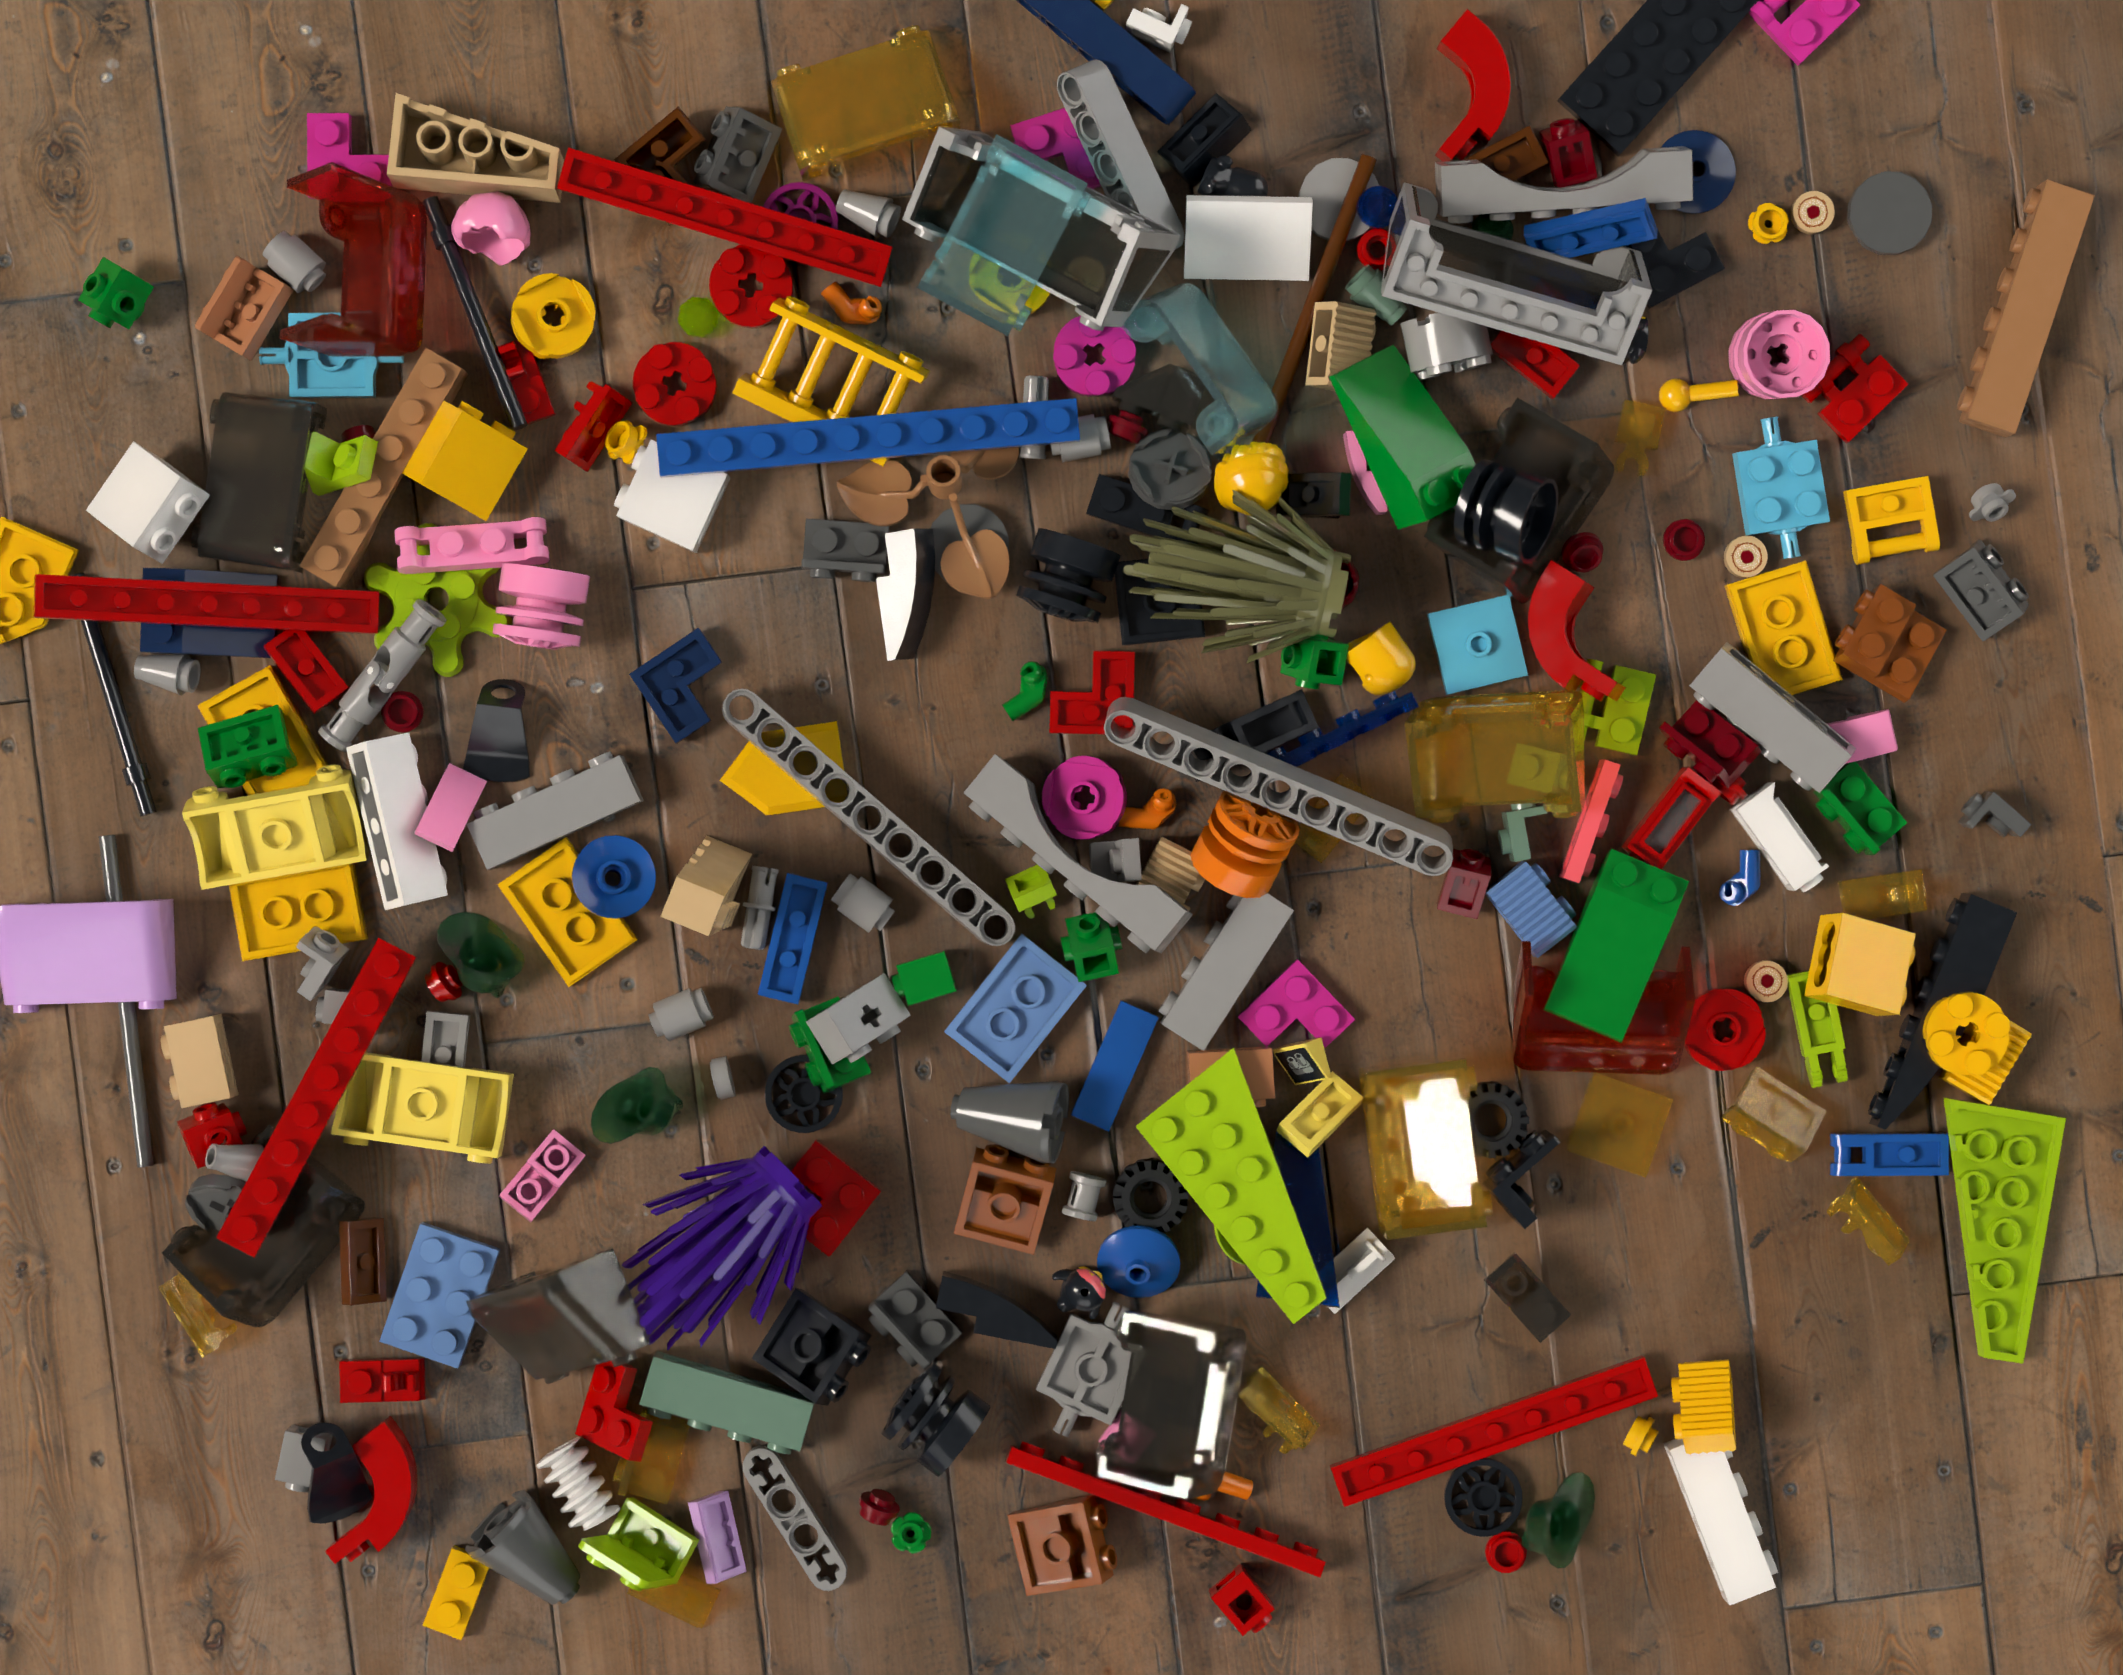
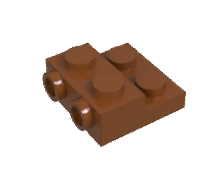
M1880 584L1872 591L1866 589L1859 597L1853 609L1858 615L1852 626L1846 624L1837 637L1835 646L1839 650L1833 661L1905 703L1910 700L1947 630L1914 611L1916 604Z
M989 1144L985 1146V1149L976 1147L953 1234L1034 1255L1057 1168L1050 1167V1163H1041L1027 1156L1025 1160L1009 1156V1151L1000 1145Z
M1095 1495L1059 1500L1051 1505L1013 1511L1007 1515L1026 1596L1099 1585L1114 1575L1113 1570L1117 1567V1554L1113 1545H1106L1103 1529H1106L1108 1524L1107 1512L1102 1504L1096 1503Z

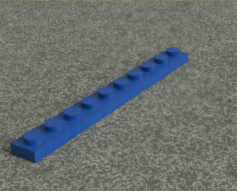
M1072 398L656 434L659 473L662 478L1080 442L1077 399Z

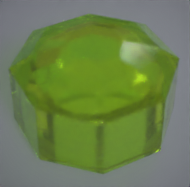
M691 297L679 307L678 323L689 337L705 339L717 329L719 312L708 298Z

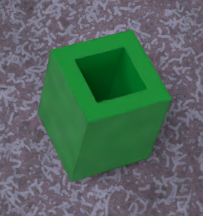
M945 950L896 965L898 973L891 975L895 991L900 998L906 997L908 1006L957 991Z

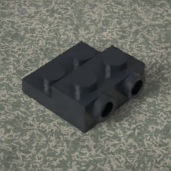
M795 1288L752 1359L815 1404L828 1406L831 1401L834 1403L839 1401L847 1391L849 1382L845 1378L852 1366L859 1367L867 1359L871 1351V1346L867 1342L872 1335L841 1313L834 1312L804 1290Z

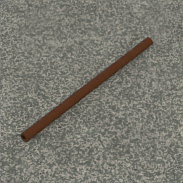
M1365 154L1360 156L1252 442H1270L1312 332L1315 302H1323L1375 167L1377 159Z

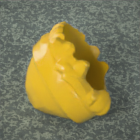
M1265 442L1234 445L1231 454L1225 453L1222 461L1217 463L1215 468L1214 489L1219 503L1228 510L1252 516L1233 503L1232 496L1233 490H1235L1251 501L1252 499L1267 511L1279 501V497L1288 485L1289 470L1282 450L1276 444Z

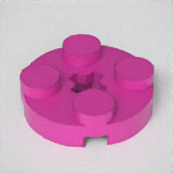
M1081 316L1073 318L1060 330L1054 343L1053 361L1059 379L1069 390L1081 396L1100 397L1115 393L1126 384L1134 370L1136 347L1131 333L1125 325L1122 327H1104L1103 331H1098L1080 323ZM1089 345L1094 348L1097 345H1101L1104 348L1102 356L1106 359L1102 365L1094 362L1091 366L1087 365L1084 362L1087 358L1086 352L1083 351L1085 347Z
M1090 756L1072 757L1060 764L1056 770H1053L1048 775L1042 791L1043 809L1052 824L1062 834L1075 839H1095L1112 832L1116 828L1117 823L1122 819L1127 804V792L1121 773L1106 761ZM1084 786H1089L1090 793L1095 795V801L1088 804L1086 810H1082L1081 803L1074 801L1075 792H1082Z

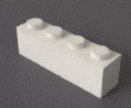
M404 733L364 741L346 747L384 909H394L448 896L446 889L447 875L445 869L440 864L436 844L414 834L427 808L428 796L425 787L421 784L417 768L418 754L415 746L411 743L410 734Z
M1673 1439L1663 1443L1723 1599L1729 1605H1733L1776 1588L1772 1575L1778 1573L1776 1564L1770 1551H1762L1757 1536L1763 1534L1762 1528L1755 1512L1747 1513L1742 1500L1743 1497L1748 1496L1747 1489L1740 1473L1732 1474L1727 1459L1733 1457L1732 1451H1718L1717 1453L1711 1451L1709 1453H1692L1690 1455L1685 1452L1683 1439Z

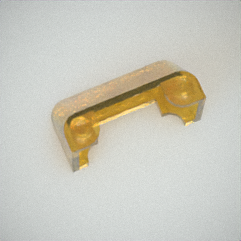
M919 25L910 26L896 32L897 38L802 69L800 64H793L776 71L778 77L771 81V85L803 181L821 176V170L828 167V161H831L833 168L841 166L843 161L917 137H920L921 140L928 138V129H931L932 133H936L939 126L961 129L960 118L930 31H921Z
M1563 690L1434 697L1419 702L1404 723L1415 816L1417 818H1429V821L1432 823H1444L1453 820L1454 814L1461 811L1463 806L1543 803V809L1552 812L1553 817L1568 818L1575 816L1578 812H1582L1585 806L1584 708L1582 693L1579 691Z
M1465 1058L1360 1068L1361 1095L1364 1097L1362 1105L1380 1233L1387 1240L1487 1227L1486 1216L1493 1214L1492 1201L1489 1190L1482 1191L1477 1179L1468 1108L1470 1091L1477 1090L1474 1066H1467Z

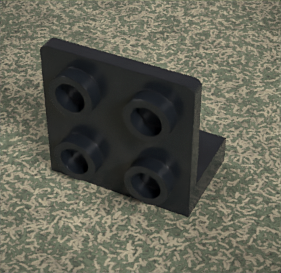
M1536 1130L1529 1133L1526 1138L1520 1141L1521 1145L1518 1147L1520 1151L1508 1161L1503 1157L1495 1162L1485 1172L1489 1178L1482 1183L1509 1216L1524 1229L1537 1219L1530 1210L1536 1204L1524 1189L1515 1182L1561 1142L1554 1134L1547 1130H1543L1540 1134Z

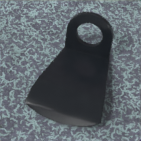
M497 679L486 683L482 687L476 705L463 770L491 782H518L530 777L529 753L522 714L525 689L518 682L508 679ZM498 688H508L513 690L515 695L511 698L500 699L494 697L491 692Z
M318 1423L309 1427L301 1439L302 1450L312 1467L307 1500L309 1522L326 1524L344 1519L359 1511L372 1499L373 1495L367 1485L355 1451L343 1430L332 1423ZM320 1433H329L336 1438L335 1446L328 1451L315 1450L311 1445V1441Z

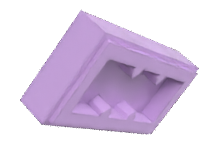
M718 1491L689 1502L688 1506L695 1536L699 1539L697 1545L706 1583L716 1584L746 1572L729 1492Z

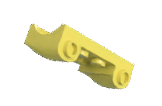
M328 765L316 771L317 775L310 779L309 785L229 799L227 792L217 791V787L214 786L195 790L192 793L193 797L186 801L182 815L193 840L201 889L367 861L370 847L352 772L350 770H342L340 765Z
M366 1052L338 1103L331 1134L344 1136L343 1143L368 1146L369 1140L468 1154V1161L492 1164L493 1158L501 1157L503 1152L514 1074L395 1058L389 1055Z

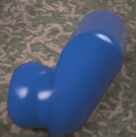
M1740 850V871L1721 885L1719 895L1722 901L1732 906L1740 905L1760 888L1761 850Z

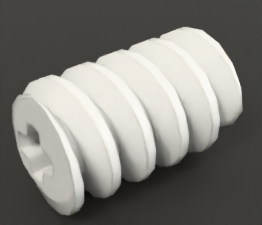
M579 1436L547 1453L536 1466L538 1469L551 1467L552 1472L545 1478V1483L559 1482L560 1486L552 1494L553 1498H568V1501L560 1509L561 1513L575 1511L576 1515L568 1523L569 1528L583 1526V1531L615 1515L620 1511L619 1505L605 1506L613 1494L610 1490L597 1492L605 1479L601 1475L589 1477L597 1467L595 1461L581 1462L588 1454L589 1449L587 1446L573 1447L581 1438Z

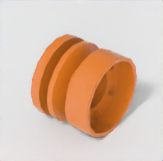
M1223 791L1208 820L1209 824L1204 826L1190 856L1193 866L1199 874L1213 886L1231 895L1243 898H1260L1269 892L1280 871L1281 862L1287 858L1291 847L1298 837L1299 825L1292 818Z

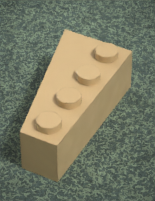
M398 93L395 94L387 176L395 189L464 195L499 191L512 196L513 199L561 203L562 190L557 189L564 159L559 148L510 131L504 132L487 126L484 122L472 118L469 120L448 113L443 108L431 104L427 106L411 100L410 97Z
M706 835L702 844L698 846L696 853L690 857L688 864L686 863L677 875L660 917L706 936L720 932L729 926L731 927L740 903L735 902L734 898L752 853Z

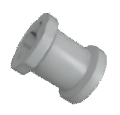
M1071 1171L1069 1178L1072 1180L1067 1205L1063 1206L1062 1213L1074 1218L1096 1221L1098 1214L1095 1210L1100 1189L1106 1186L1107 1180L1098 1176Z

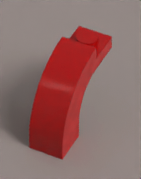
M1468 9L1437 47L1438 51L1463 72L1471 93L1470 107L1466 117L1435 154L1442 162L1452 161L1455 157L1463 160L1477 144V141L1472 138L1474 134L1484 143L1488 144L1505 116L1510 98V71L1503 48L1489 27Z
M1551 560L1535 586L1529 605L1528 629L1534 653L1546 673L1564 689L1574 693L1583 680L1584 683L1580 689L1602 702L1606 695L1618 701L1626 687L1589 664L1580 654L1575 642L1574 627L1577 615L1595 587Z
M391 1416L352 1445L355 1454L365 1465L372 1477L374 1501L367 1517L334 1541L325 1550L334 1564L344 1557L349 1562H352L370 1547L366 1542L368 1539L378 1552L381 1551L399 1532L412 1510L418 1480L416 1461L406 1436Z

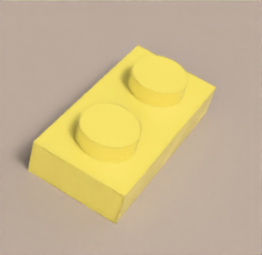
M1333 1071L1331 1072L1332 1078L1323 1080L1279 1123L1277 1132L1306 1157H1309L1361 1105L1364 1098Z

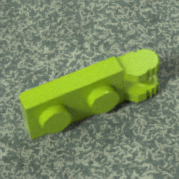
M1809 970L1787 974L1801 1054L1805 1057V1065L1811 1087L1816 1088L1821 1087L1823 1084L1818 1054L1830 1052L1832 1073L1838 1083L1848 1081L1843 1049H1846L1837 1005L1804 996Z

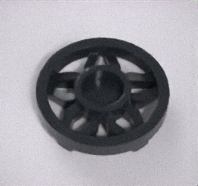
M796 1055L779 1063L769 1075L765 1086V1102L770 1115L779 1125L793 1132L811 1133L826 1127L836 1117L843 1101V1086L829 1091L835 1094L836 1098L821 1099V1091L823 1090L819 1085L813 1086L805 1067L800 1078L796 1071L787 1068L788 1065L793 1063L810 1062L808 1055ZM780 1071L792 1076L794 1081L790 1085L786 1084L780 1075ZM776 1079L781 1089L786 1090L787 1093L781 1094L773 1102L772 1087ZM788 1099L791 1107L777 1111L776 1108L780 1103ZM818 1104L822 1107L834 1105L830 1114L819 1122L820 1111L816 1105ZM797 1109L798 1118L803 1126L792 1124L781 1116L793 1114ZM812 1109L813 1125L809 1124L804 1111Z
M1483 1458L1457 1467L1451 1473L1445 1485L1444 1504L1448 1515L1458 1528L1474 1536L1488 1537L1505 1531L1517 1519L1522 1507V1489L1516 1475L1509 1467L1495 1459ZM1476 1466H1491V1468L1484 1473L1483 1480L1480 1479L1479 1473H1477L1471 1468ZM1499 1469L1498 1481L1493 1484L1489 1481V1478ZM1462 1473H1468L1474 1478L1475 1482L1470 1486L1466 1484ZM1506 1475L1513 1484L1515 1496L1507 1491H1499L1504 1486ZM1458 1479L1461 1488L1467 1492L1459 1493L1451 1499L1453 1486ZM1504 1497L1513 1502L1514 1505L1500 1506V1498ZM1462 1499L1467 1500L1468 1506L1465 1508H1453ZM1495 1510L1499 1513L1510 1512L1503 1522L1493 1527ZM1474 1511L1473 1520L1476 1528L1462 1522L1457 1515H1469ZM1488 1514L1486 1527L1483 1529L1479 1516Z

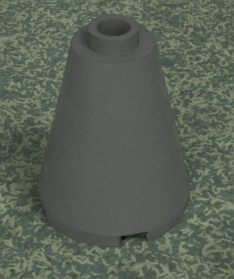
M1058 1081L964 1087L960 1095L955 1094L953 1097L950 1112L951 1119H955L957 1128L1041 1163L1054 1164L1060 1154L1065 1137V1132L1061 1131L1063 1118H1068V1085Z
M525 1490L517 1491L512 1494L516 1499L515 1502L508 1507L501 1502L481 1521L470 1536L475 1542L474 1547L466 1545L465 1550L476 1561L549 1604L553 1605L559 1601L564 1604L578 1592L580 1585L577 1582L580 1579V1573L532 1496Z

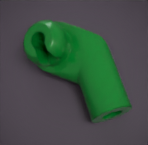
M1029 661L1022 666L1020 670V693L1002 704L1012 721L1023 716L1045 700L1048 676L1046 669L1038 662Z

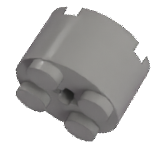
M1442 313L1430 314L1429 317L1422 321H1417V318L1400 323L1410 371L1417 376L1419 381L1451 372L1453 365L1455 373L1492 363L1491 355H1493L1487 326Z

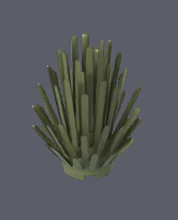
M1233 490V503L1252 515H1247V521L1250 523L1246 526L1247 531L1194 510V513L1178 507H1171L1174 515L1223 532L1226 537L1195 527L1189 528L1188 531L1150 519H1143L1146 526L1204 545L1159 536L1130 535V542L1132 544L1138 545L1140 550L1151 553L1148 559L1149 564L1138 562L1134 565H1125L1123 570L1125 574L1146 578L1145 581L1196 590L1133 587L1129 590L1130 593L1154 596V600L1160 602L1230 607L1213 609L1177 608L1173 613H1154L1151 616L1152 619L1226 620V625L1265 623L1229 629L1224 636L1205 639L1202 646H1205L1201 652L1202 654L1217 650H1227L1247 644L1254 646L1270 641L1265 650L1248 657L1246 663L1248 664L1317 634L1335 637L1337 628L1329 627L1331 619L1337 620L1338 614H1341L1349 575L1348 571L1341 570L1342 563L1349 564L1351 554L1334 551L1281 497H1279V505L1291 516V522L1281 514H1277V517L1252 499L1250 501Z

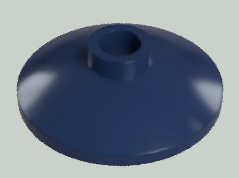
M1690 130L1674 135L1661 148L1687 147L1692 150V163H1699L1704 169L1701 177L1693 176V201H1681V208L1675 210L1687 214H1700L1716 208L1728 197L1735 182L1736 167L1731 151L1721 139L1708 132Z

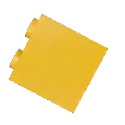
M443 401L402 474L487 521L528 448L514 441L513 438L516 432L494 420L490 427L480 421L484 413L461 401L457 408Z
M1846 913L1820 915L1804 996L1874 1016L1900 1015L1901 1007L1907 998V988L1905 985L1909 967L1915 957L1913 945L1916 933Z

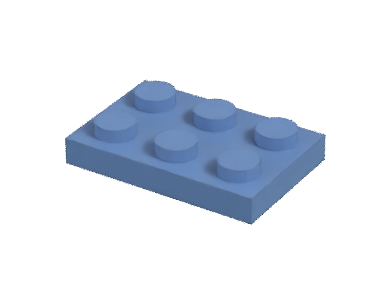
M1021 933L944 1032L1010 1083L1087 984L1078 982L1077 976Z
M424 1222L420 1223L379 1342L458 1369L461 1366L501 1249Z

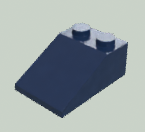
M143 568L142 580L278 586L279 575ZM141 623L140 652L271 658L265 651L264 645L276 637L277 630Z

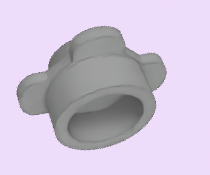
M1997 483L1981 487L1971 498L1974 509L1970 511L1969 517L1972 521L1985 518L1987 521L1992 522L2001 519L2009 510L2008 504L2016 498L2014 490L2009 489L2004 492L2001 485Z

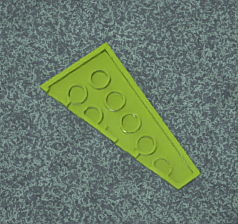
M1234 1047L1137 1124L1136 1128L1290 1321L1295 1324L1324 1301L1327 1296Z
M1943 1097L1978 1355L1983 1358L2023 1364L2066 1118Z

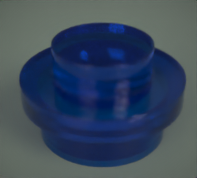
M1374 186L1366 189L1360 195L1357 202V212L1361 221L1371 228L1388 226L1398 200L1396 195L1390 189L1383 186Z

